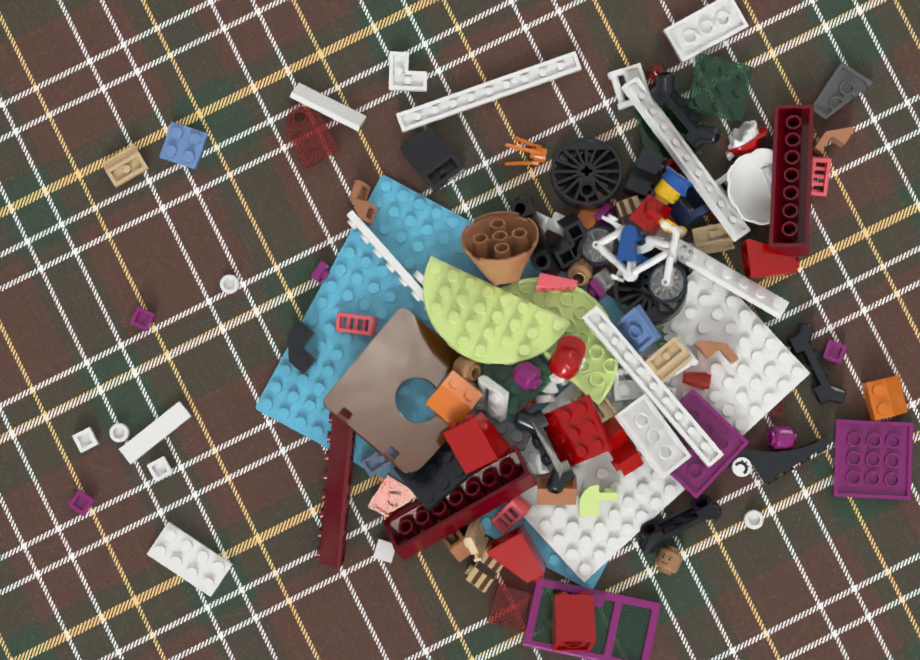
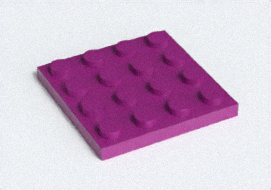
M691 389L680 403L724 454L712 466L707 467L671 423L664 418L692 456L671 472L670 475L697 499L750 442L694 389Z
M835 419L832 496L911 500L913 423Z

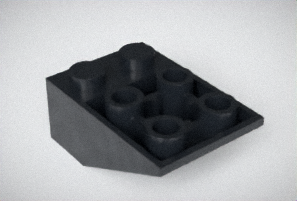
M431 126L400 147V150L433 194L464 172V167Z

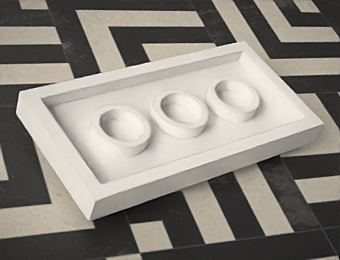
M716 0L667 27L663 32L682 64L748 28L749 25L734 0Z
M646 393L614 416L660 480L664 479L692 457Z
M171 522L166 524L147 553L148 556L210 597L233 565Z

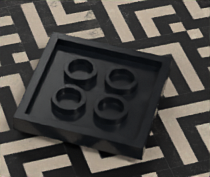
M446 441L416 472L405 473L396 466L393 467L428 512L473 475L472 472L465 474L453 450Z

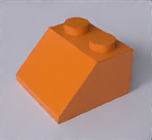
M452 370L425 402V405L448 424L456 420L460 423L483 394Z
M899 375L861 383L870 421L908 412Z

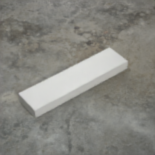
M301 83L297 84L290 95L292 99L356 131L360 129L367 117Z
M179 401L119 450L127 461L133 464L192 416Z

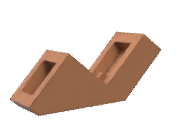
M848 127L824 132L813 146V152L819 154L829 140L842 147L855 128Z
M355 180L350 199L359 218L368 225H372L378 207L367 201L371 187L363 181Z
M698 341L694 344L705 359H709L718 350L730 364L739 359L727 343Z

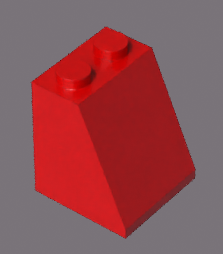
M746 239L740 243L744 276L750 280L788 276L798 272L797 268H800L798 257L789 256L770 249L768 244L751 239Z
M472 412L463 417L464 421L459 423L456 420L447 425L449 429L443 433L465 474L497 460L510 448L509 443L482 412L476 415Z
M523 524L489 543L488 555L525 582H536L543 578L546 562Z
M568 592L555 594L552 600V651H591L596 642L594 595H588L587 592H579L577 595H569Z

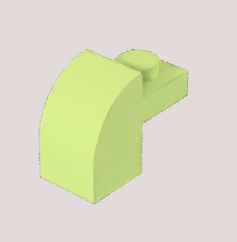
M599 484L586 487L579 496L578 515L599 516V500H619V492H614V488H602V492H599Z

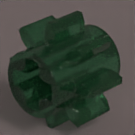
M664 326L656 328L659 334H661V338L653 343L656 344L657 348H660V342L667 343L664 336H667L669 333L662 331Z

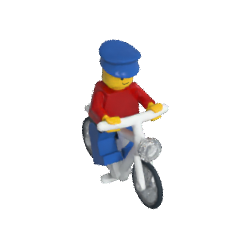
M666 165V171L661 175L662 179L654 189L656 195L648 194L627 220L626 223L628 225L623 226L617 223L619 219L610 214L607 217L603 215L601 219L612 224L616 230L612 231L610 228L600 225L589 228L586 231L588 236L586 242L583 243L581 255L585 261L594 266H601L611 262L618 268L616 275L611 274L610 277L620 282H624V280L633 282L641 272L666 259V263L656 266L650 273L648 289L655 300L669 304L678 301L684 295L688 284L685 271L676 264L677 259L681 264L690 262L694 252L693 247L690 245H679V237L682 238L686 234L687 228L678 226L677 222L670 218L669 213L672 208L668 204H675L681 195L686 197L688 188L693 186V184ZM660 227L662 230L672 233L671 241L656 238L654 235ZM655 246L666 249L650 259L643 256L644 253L653 250Z

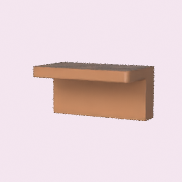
M537 475L538 505L576 504V475H574L573 480L565 483L563 492L559 494L551 493L546 489L549 475Z

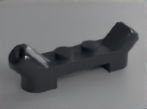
M672 72L659 73L656 86L650 91L654 101L659 107L665 103L688 129L689 133L684 137L693 147L700 149L705 144H716L721 137L720 129L716 126L704 125L699 119V115L689 107L686 99L675 90V75Z
M527 194L520 195L513 202L511 212L519 213L520 217L526 219L529 217L536 223L539 230V240L530 257L534 268L541 273L557 276L561 267L554 258L534 209L533 198Z
M804 322L798 323L795 333L787 336L786 339L793 354L802 353L817 383V386L811 388L817 402L820 405L829 401L836 404L842 403L846 390L828 382L826 378L828 373L824 366H820L818 362L820 358L815 349L812 350L810 346L814 327Z
M523 410L519 411L514 419V426L530 433L532 444L541 455L542 464L547 466L550 475L546 489L554 494L562 493L565 483L574 479V473L568 460L560 463L544 430L549 426L545 415L541 410L533 413Z
M700 495L697 499L689 500L690 506L658 522L655 518L645 522L640 528L641 537L638 540L640 549L645 553H653L659 543L705 520L717 521L722 514L720 505L717 502H711L708 496Z

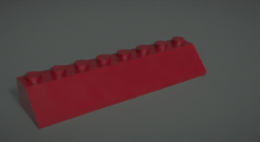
M814 104L775 105L769 248L789 256H810Z
M344 408L341 409L340 413L347 419L352 416ZM330 412L329 423H332L331 431L327 433V442L330 443V448L326 450L325 454L328 470H324L323 481H326V489L322 490V500H325L324 508H321L320 519L323 520V526L319 527L318 539H321V546L317 547L316 557L320 558V564L341 568L345 560L356 433Z
M516 444L510 447L497 460L472 471L473 475L431 511L428 512L418 500L383 520L395 552L403 560H406L538 485L530 466Z

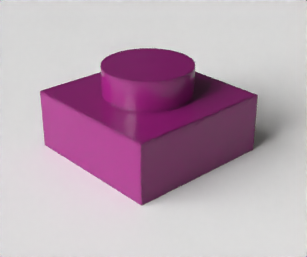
M606 203L594 215V218L600 226H607L610 223L601 219L602 216L607 217L610 214L615 217L617 214L612 206Z
M321 261L311 277L321 283L322 280L325 281L328 278L331 267Z
M596 279L588 283L587 292L594 299L596 298L599 301L605 297L607 293Z
M137 306L130 324L149 331L156 314Z
M828 339L821 358L841 364L847 346Z
M78 489L68 506L81 515L86 516L96 499Z

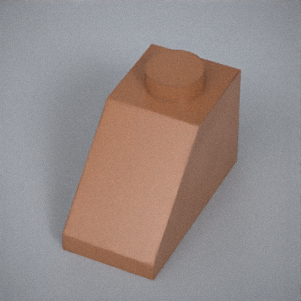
M457 530L442 540L454 557L461 562L471 553L464 545L463 538L465 536L460 530Z

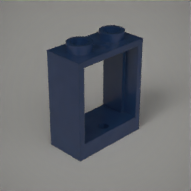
M684 173L680 174L688 180ZM693 186L688 188L685 197L694 209L690 212L680 198L675 204H668L672 208L671 216L679 226L684 227L701 219L711 211Z

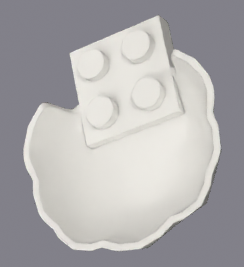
M759 148L752 153L738 157L727 172L728 200L743 220L758 225L770 224L773 150Z

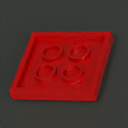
M590 394L544 414L549 423L545 431L560 463L568 460L570 466H573L613 449Z

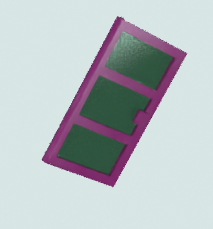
M541 578L535 582L522 646L588 660H650L661 603ZM568 592L569 595H577L579 592H587L588 595H594L596 642L591 651H552V600L555 594Z

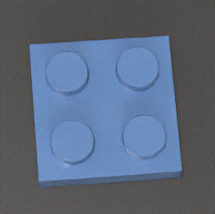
M171 121L159 158L197 170L208 133Z
M641 305L635 306L614 324L639 355L661 338V335Z

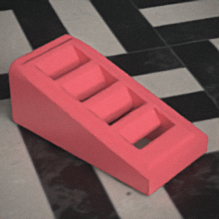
M813 156L812 195L827 196L832 161L829 157ZM816 162L824 163V167L816 166ZM815 170L824 171V173L815 174ZM814 178L823 179V182H816ZM813 186H822V190L813 189Z
M540 273L536 292L575 290L578 281Z
M337 312L335 331L376 336L378 318ZM344 317H347L346 328H343ZM352 318H355L353 329H351ZM360 319H363V320H362V327H361V331H360V330H359V323H360Z
M518 495L511 499L490 522L505 534L529 511L531 506ZM499 518L503 519L508 525L506 526Z

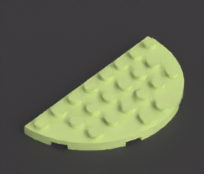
M433 256L428 261L424 274L423 298L429 320L435 331L439 333L452 349L469 359L485 364L504 365L529 361L545 353L557 343L570 325L571 321Z
M539 277L522 279L517 283L501 287V289L571 321L562 337L572 335L580 338L586 346L584 355L586 361L582 364L584 367L569 381L585 396L590 394L594 405L598 407L613 385L619 362L581 318L597 305L609 319L603 307L590 294L577 286L575 290L536 292ZM559 341L542 354L548 361H550V355H552Z

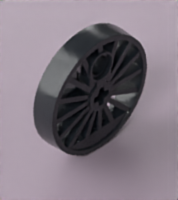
M583 137L571 140L558 150L550 168L551 185L556 195L571 207L582 210L602 207L604 204L609 203L620 189L622 183V164L620 158L610 145L599 139ZM568 152H574L577 160ZM580 152H584V161ZM588 152H593L588 163ZM597 152H604V153L593 163ZM561 155L565 156L572 164L560 160L559 157ZM608 155H610L613 158L612 160L600 164ZM615 164L617 165V169H618V170H602V169H605V168L610 167V166L615 165ZM555 165H559L569 170H554ZM555 176H570L557 182ZM605 176H618V181ZM573 182L564 192L559 188ZM601 182L614 186L615 188L612 191H610ZM595 185L607 196L601 199ZM577 186L574 199L567 196ZM588 189L591 191V194L585 195L582 193V190Z
M644 254L643 256L650 259L657 254ZM666 259L662 260L660 263H666ZM658 263L643 271L641 276L638 275L637 279L640 282L624 280L625 283L635 287H621L622 282L615 280L614 296L620 310L626 315L635 306L641 304V307L645 310L648 304V310L645 313L654 326L664 324L676 317L684 307L688 294L687 287L684 295L674 302L677 304L674 308L669 304L661 303L668 311L660 310L657 300L652 297L648 289V278L650 275L648 271L658 266ZM663 267L653 276V291L659 298L673 299L675 297L669 294H680L682 288H669L662 285V275L665 267ZM675 268V273L678 272L680 276L674 278V285L684 283L682 274ZM620 293H634L620 299ZM635 300V301H634L630 306H628L626 309L623 307V304ZM653 302L657 311H652Z

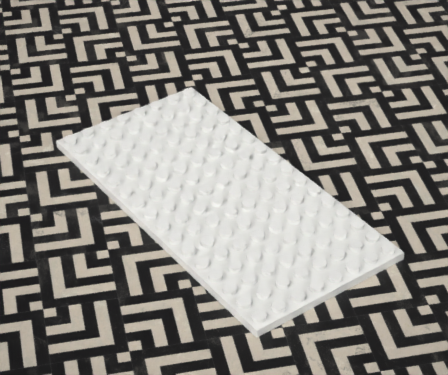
M694 270L687 276L688 294L684 307L672 320L655 326L661 338L647 349L642 359L644 361L647 360L648 355L663 346L674 336L680 335L698 364L680 373L666 386L677 388L675 397L679 402L691 389H694L743 436L803 381L810 372L737 294ZM683 282L678 284L676 287L683 288ZM669 294V295L676 297V296L679 295V294ZM660 302L658 303L661 311H668ZM669 303L672 308L677 305L676 303ZM698 341L727 343L739 359L730 364L719 350L709 359H705L694 344ZM629 374L619 375V381L633 380ZM571 383L555 398V402H550L541 411L543 414L557 409L578 394L580 390ZM613 383L606 398L619 413L621 407L629 400L615 401ZM628 435L629 441L638 451L644 464L624 476L620 470H615L611 464L613 459L607 451L571 466L577 481L575 505H538L537 485L520 494L531 506L523 517L583 582L589 579L640 531L642 524L656 517L685 490L670 474L660 480ZM530 436L525 450H520L537 480V475H550V473L538 474L536 455H540V453L533 446L532 437ZM599 484V492H602V488H614V492H619V500H599V516L578 515L579 496L586 487Z

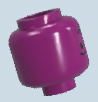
M529 361L520 362L512 372L514 382L526 391L538 388L542 382L540 379L542 376L541 370Z
M774 425L766 434L767 444L774 450H789L797 440L796 433L788 425Z

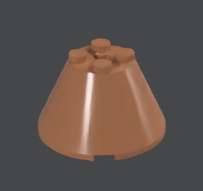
M498 211L481 215L475 218L474 223L469 227L466 226L461 234L463 250L490 281V284L494 286L520 281V277L539 240V230L536 223L529 217L526 219L520 217L519 213L511 211Z

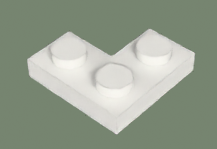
M390 51L389 90L427 92V71H409V52Z

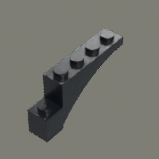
M821 437L812 443L798 448L773 452L744 448L733 461L739 457L747 458L751 462L752 469L760 482L769 485L778 480L777 476L781 473L786 475L793 471V466L799 462L801 465L811 459L810 456L814 453L818 455L826 451V446L830 442L827 437Z

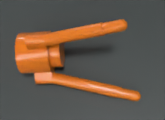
M517 136L514 137L515 140L532 148L529 149L509 143L505 144L506 147L530 153L529 159H533L532 161L505 162V166H538L539 162H545L547 148H542V145L534 144Z

